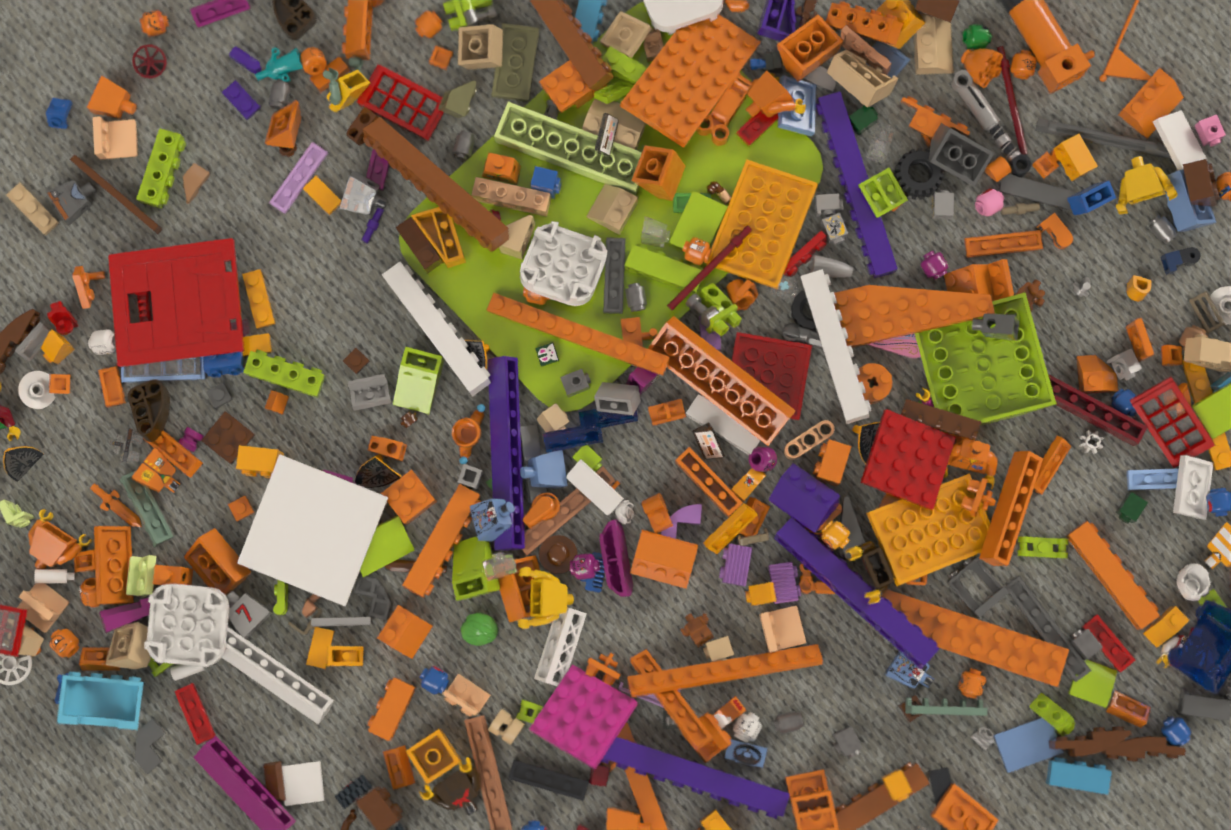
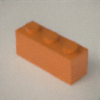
M396 677L393 680L389 679L385 687L386 695L384 698L381 697L376 706L378 711L375 716H371L367 726L370 727L368 731L387 741H391L417 687Z

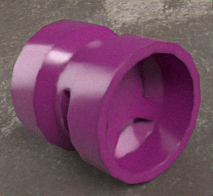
M186 427L185 435L178 442L186 449L195 452L197 442L202 440L203 435Z

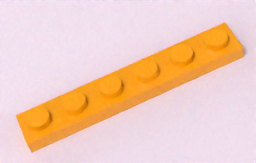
M1182 360L1194 404L1212 394L1205 367ZM1224 432L1212 439L1215 446L1208 449L1215 471L1231 467V451Z

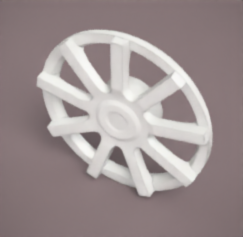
M0 653V656L3 658L0 661V665H2L0 674L4 670L7 671L5 681L0 679V683L15 685L24 681L32 669V656L27 655L18 659L15 656H5ZM28 659V668L19 665V662ZM17 668L26 671L21 678L17 673ZM13 672L17 680L8 682L10 673Z

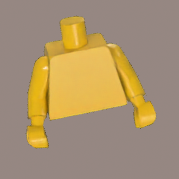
M1142 156L1131 159L1133 169L1125 171V177L1121 179L1116 209L1120 215L1128 214L1126 208L1128 202L1136 204L1167 194L1170 201L1176 198L1178 193L1160 167H1154L1151 163L1144 165Z
M530 567L520 569L519 576H531L534 578L531 579L530 617H533V619H519L518 626L520 628L528 629L530 626L546 625L557 620L560 614L567 612V605H572L574 602V596L567 594V585L561 584L557 577L548 572L533 571Z

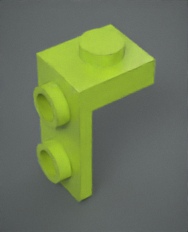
M1040 693L1029 706L1032 711L1053 726L1061 737L1073 731L1076 723L1072 716L1043 693Z

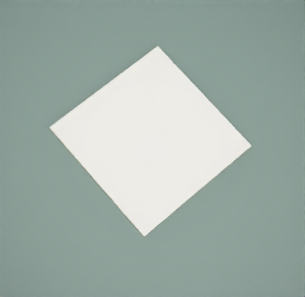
M279 455L237 563L346 606L388 497L291 458Z

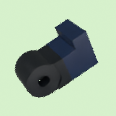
M1190 247L1164 254L1160 258L1165 274L1168 275L1176 272L1178 266L1194 265L1201 258L1200 251L1197 248Z

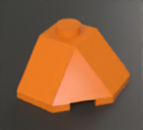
M1097 355L1076 356L1079 391L1085 394L1118 392L1117 374Z

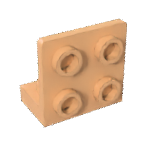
M93 117L94 154L100 160L138 156L137 129L134 119L105 122L101 117Z
M797 606L759 614L768 652L806 643Z
M460 674L456 676L448 690H444L442 693L446 696L445 700L452 705H460L462 707L461 711L468 716L478 715L491 696Z

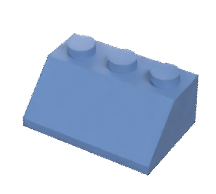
M1178 170L1167 175L1178 193V196L1170 201L1166 194L1167 205L1172 213L1173 224L1178 232L1189 231L1216 223L1211 206L1191 204L1184 170Z

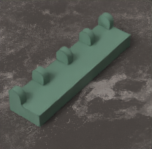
M134 471L122 476L120 482L124 485L128 493L127 496L131 499L136 509V514L141 518L145 531L148 532L153 542L152 545L155 548L174 536L149 488L131 479L136 472Z
M906 697L905 713L987 716V708H983V700H977V707H966L965 699L960 700V707H947V699L943 698L941 706H929L928 698H923L922 706H912V700L909 697Z

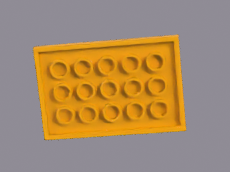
M746 159L706 265L730 243L729 240L734 235H738L748 225L752 231L742 240L743 243L738 248L735 247L715 268L778 290L817 190L818 183Z
M970 474L941 484L933 510L902 499L867 513L896 586L981 553L990 526L985 510L981 509L983 504L980 502L976 517L970 516V511L961 508L964 496L973 499L976 497L975 493L967 491L970 479L972 480Z

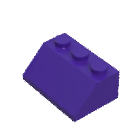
M793 463L781 476L768 501L816 533L838 507L840 495Z

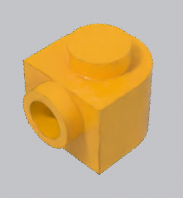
M1133 275L1127 283L1128 297L1133 301H1142L1151 290L1152 280Z

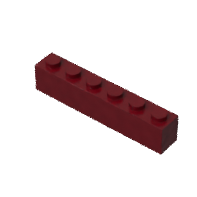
M1048 374L1056 406L1132 446L1140 443L1148 428L1147 426Z

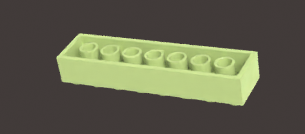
M507 103L494 135L496 143L604 184L622 188L633 195L637 194L640 186L631 180L642 152L612 142L610 154L600 151L603 137L516 104Z

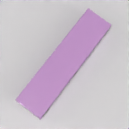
M312 142L269 204L286 214L328 152Z

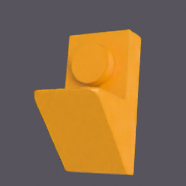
M327 646L326 666H363V646Z

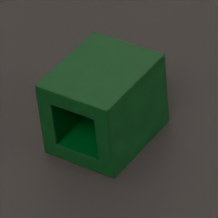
M864 105L849 116L851 126L858 136L877 123L878 113L873 107H866Z
M1130 492L1127 493L1115 513L1120 515L1118 518L1127 524L1129 522L1134 523L1138 520L1148 502Z

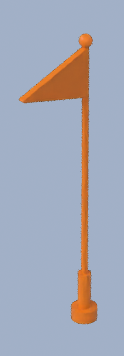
M1135 0L1104 73L1099 77L1101 82H1105L1107 76L1145 81L1151 78L1150 75L1118 49L1139 0Z

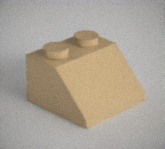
M605 184L586 217L620 235L638 203V197L622 188Z
M531 215L507 225L509 228V240L499 247L502 253L523 259L535 227L534 218Z
M136 622L114 630L105 664L135 670L147 667L151 659L144 644V641H147L148 626Z

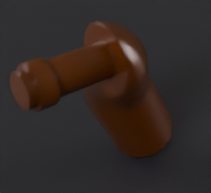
M354 809L350 810L351 814L343 821L341 830H349L351 823L357 818Z

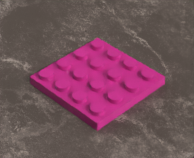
M572 664L529 729L539 737L596 769L638 705V702L596 677L588 676L585 674V671Z

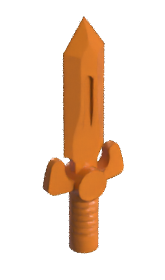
M95 483L90 487V490L102 498L101 509L108 511L109 508L106 506V503H108L110 509L130 526L142 527L139 516L121 501L112 498V496L120 498L116 490L107 494Z

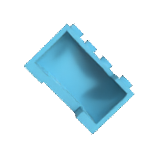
M70 671L68 675H63L57 723L110 726L138 730L143 682H140L141 678L129 677L128 680H123L122 675H111V678H103V674L91 673V677L80 676L81 672Z

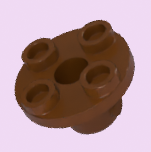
M562 535L549 537L542 543L539 550V559L542 566L554 574H563L570 571V561L573 560L575 555H578L573 541Z

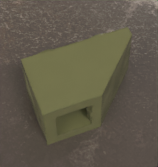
M473 80L444 92L438 110L456 118L465 117L470 111L469 104L471 98L476 93L477 89L475 86L477 82Z

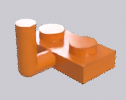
M77 266L72 277L82 309L90 308L92 300H94V292L89 287V281L105 279V271L85 273L83 266Z
M640 317L621 319L622 336L625 341L643 347L642 340L655 339L657 336L655 328L650 329L649 332L641 333Z

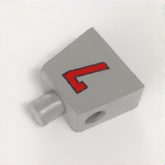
M232 591L226 596L231 606L228 618L239 634L245 639L273 613L249 594H244L239 598Z

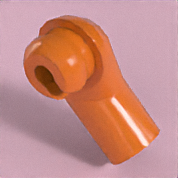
M723 0L731 12H744L749 8V3L746 0Z

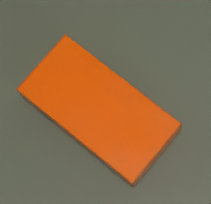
M118 366L98 370L106 407L126 403Z

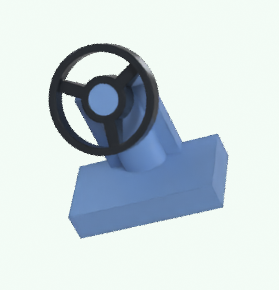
M730 740L732 744L727 747L724 758L744 765L763 768L767 748Z

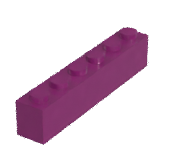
M217 736L205 743L193 757L261 830H289L296 822Z

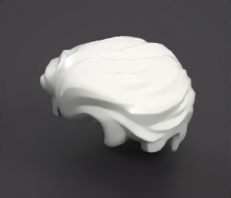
M1192 563L1179 571L1177 586L1185 599L1198 601L1201 596L1208 593L1210 586L1209 572L1202 565Z

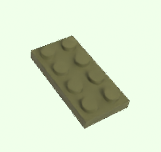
M502 23V67L495 68L491 95L494 98L529 102L540 29Z

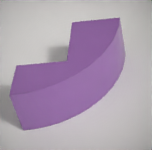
M702 504L689 505L676 511L670 516L674 526L662 531L661 535L676 539L677 523L700 525Z

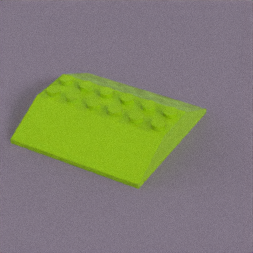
M1026 293L992 301L995 314L1015 315L1019 320L1017 341L985 337L982 331L972 330L973 320L915 333L935 408L981 421L980 426L1056 405Z

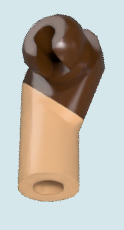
M712 181L707 185V191L710 194L716 193L725 205L730 202L731 196L717 181Z

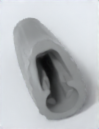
M813 255L809 263L810 273L823 269L824 275L828 274L829 278L851 277L853 272L852 266L822 256Z

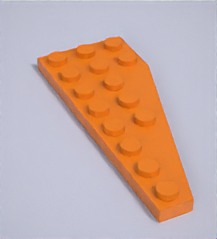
M866 285L834 293L837 303H834L835 309L840 310L843 319L839 322L841 328H846L848 339H845L847 346L851 345V347L973 320V318L980 319L984 317L985 313L995 314L991 295L877 285Z

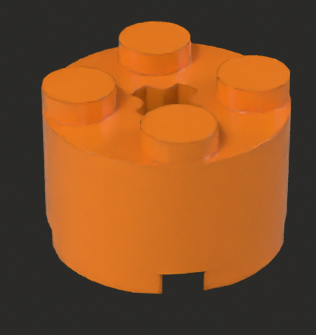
M876 363L865 364L859 368L860 375H857L859 382H863L866 393H863L864 400H869L870 404L882 401L891 391L892 375L884 366ZM871 380H873V381H874V384L876 385V386H873L872 388L869 387V385H870L869 382H870Z

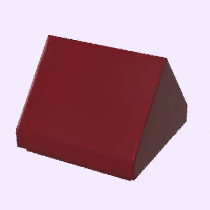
M598 765L596 769L591 768L589 784L607 787L610 767Z

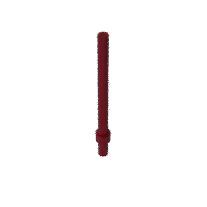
M999 46L996 49L997 52L1003 54L1000 68L1002 69L1019 152L1023 155H1028L1009 72L1010 63L1006 58L1004 46Z
M747 225L738 235H734L729 240L730 243L667 307L673 311L735 247L738 248L743 243L742 240L752 229Z

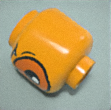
M831 520L821 531L823 533L821 536L822 540L832 549H837L838 547L843 549L850 541L848 539L850 531L840 521L833 522Z

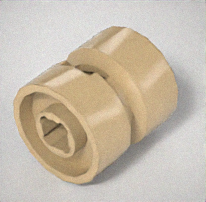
M501 709L488 730L496 736L501 735L502 740L512 745L525 724L517 718L511 719V714ZM503 723L508 725L506 729L502 727Z

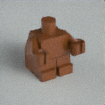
M1037 279L1033 283L1027 282L1016 293V295L1026 293L1031 312L1033 304L1041 307L1045 302L1043 299L1045 291L1039 290L1041 282Z
M691 613L685 617L688 623L680 631L685 637L690 636L697 648L714 638L706 625L709 622V618L705 613L703 616L700 615L696 618Z

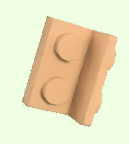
M36 583L30 591H23L20 594L19 598L22 599V602L17 608L28 610L26 619L42 632L47 633L69 605V601L46 583Z

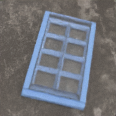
M203 357L121 367V382H147L153 379L159 381L206 379V372L203 369Z

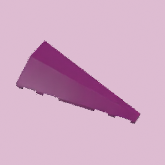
M149 598L100 611L99 615L105 634L149 616L151 602H148Z

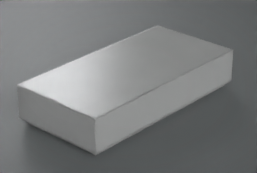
M39 322L16 348L15 352L30 362L41 350V346L51 329Z

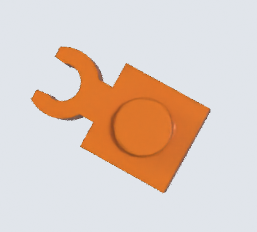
M1052 150L1050 154L1046 152L1032 166L1045 179L1060 166L1058 164L1060 160L1057 159L1055 151Z

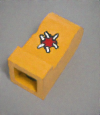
M751 468L735 484L731 491L744 502L764 479L766 474Z

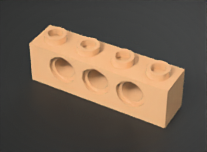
M479 177L475 178L472 197L478 202L546 217L551 201L550 193Z

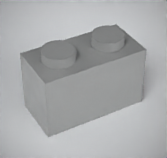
M602 382L594 396L597 411L634 415L641 402L639 388L634 385Z

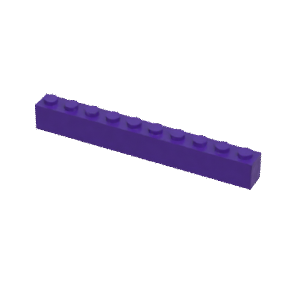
M841 92L819 97L816 104V112L818 116H822L823 122H821V127L824 133L827 132L829 138L827 146L830 151L833 150L835 156L832 157L834 167L838 168L840 175H838L839 183L845 187L844 199L847 204L850 203L852 209L849 213L851 220L855 221L857 228H855L856 236L863 243L861 251L864 257L867 256L869 262L867 264L869 275L873 274L874 279L895 273L898 268L881 216L876 218L858 186L869 178Z
M501 356L488 359V372L491 375L488 379L491 382L489 384L492 491L493 499H503L506 502H511L515 510L509 514L512 522L511 526L494 540L495 550L511 551L525 549L523 484L520 474L522 458L518 358Z
M791 517L776 533L774 539L920 670L939 650L937 643L932 638H927L922 634L920 627L915 624L912 625L903 612L895 610L887 598L880 596V602L868 604L870 599L869 597L866 598L865 594L866 592L874 591L875 587L870 584L867 585L859 573L850 570L848 564L843 559H838L833 554L834 552L831 551V548H828L826 545L823 546L814 533H809L804 529L803 524Z
M618 737L615 738L601 762L607 764L609 760L616 762V767L625 770L628 767L634 768L635 773L646 776L647 773L653 774V779L665 782V779L673 781L672 785L684 788V785L692 787V792L701 795L703 791L711 793L710 798L721 801L722 797L729 799L728 803L738 807H740V804L747 805V810L756 813L759 810L767 812L766 816L777 819L778 816H784L790 796L789 793Z

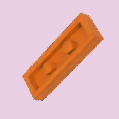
M1056 436L1043 457L1033 489L1038 494L1042 495L1072 447L1060 436Z

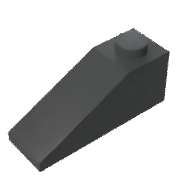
M849 496L843 498L840 522L850 531L848 537L850 541L843 549L841 547L837 548L839 556H843L844 560L851 558V554L849 552L846 553L847 549L865 542Z

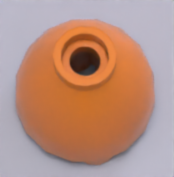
M968 49L962 55L961 63L965 65V69L973 78V81L982 88H986L993 78H997L1002 70L1000 64L1003 54L992 49H976L973 51Z

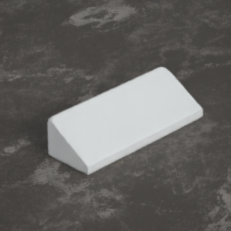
M582 460L566 476L574 486L606 515H610L624 499Z

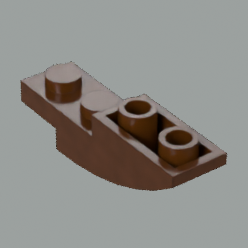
M31 309L23 313L1 331L0 374L6 368L5 362L8 357L14 354L15 344L20 345L30 334L33 327H36L40 322L41 318L39 316L41 313Z
M1124 726L1112 727L1111 731H1105V727H1093V731H1086V736H1074V740H1067V736L1055 737V741H1049V749H1068L1069 756L1075 757L1096 754L1124 741L1131 735V730H1124Z
M1142 736L1125 739L1116 746L1101 753L1107 754L1106 758L1119 760V756H1125L1126 761L1138 762L1139 758L1145 759L1146 751L1147 755L1159 757V753H1165L1166 758L1178 759L1179 755L1185 756L1186 748L1166 746V737Z

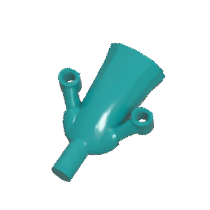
M276 47L272 48L271 59L268 60L266 69L256 73L255 76L258 81L270 77L274 80L280 79L286 83L290 82L291 79L287 73L303 69L300 61V52L295 48L276 60L277 56L280 55V50Z

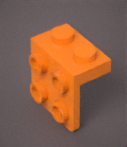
M709 713L700 716L699 720L713 739L710 743L695 750L704 763H707L721 750L732 744L729 734L725 730L722 731L718 726L719 722L716 717Z

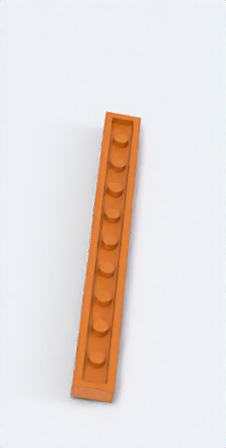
M493 293L487 308L488 312L661 376L664 375L670 360L669 356Z
M818 644L633 675L628 676L627 681L631 697L822 665L823 659Z

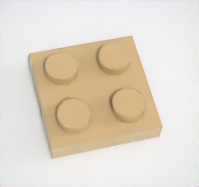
M620 11L600 40V43L607 48L611 46L632 58L652 28L650 25Z

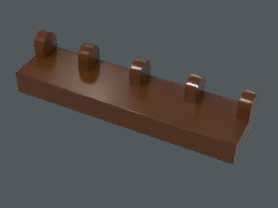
M909 399L905 400L901 412L902 416L932 428L976 440L981 421Z

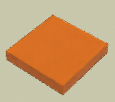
M1142 318L1128 324L1126 330L1138 362L1153 356L1154 352Z

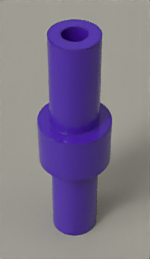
M377 207L372 219H369L366 225L367 229L361 241L368 244L373 232L377 231L378 222L384 212L383 209Z

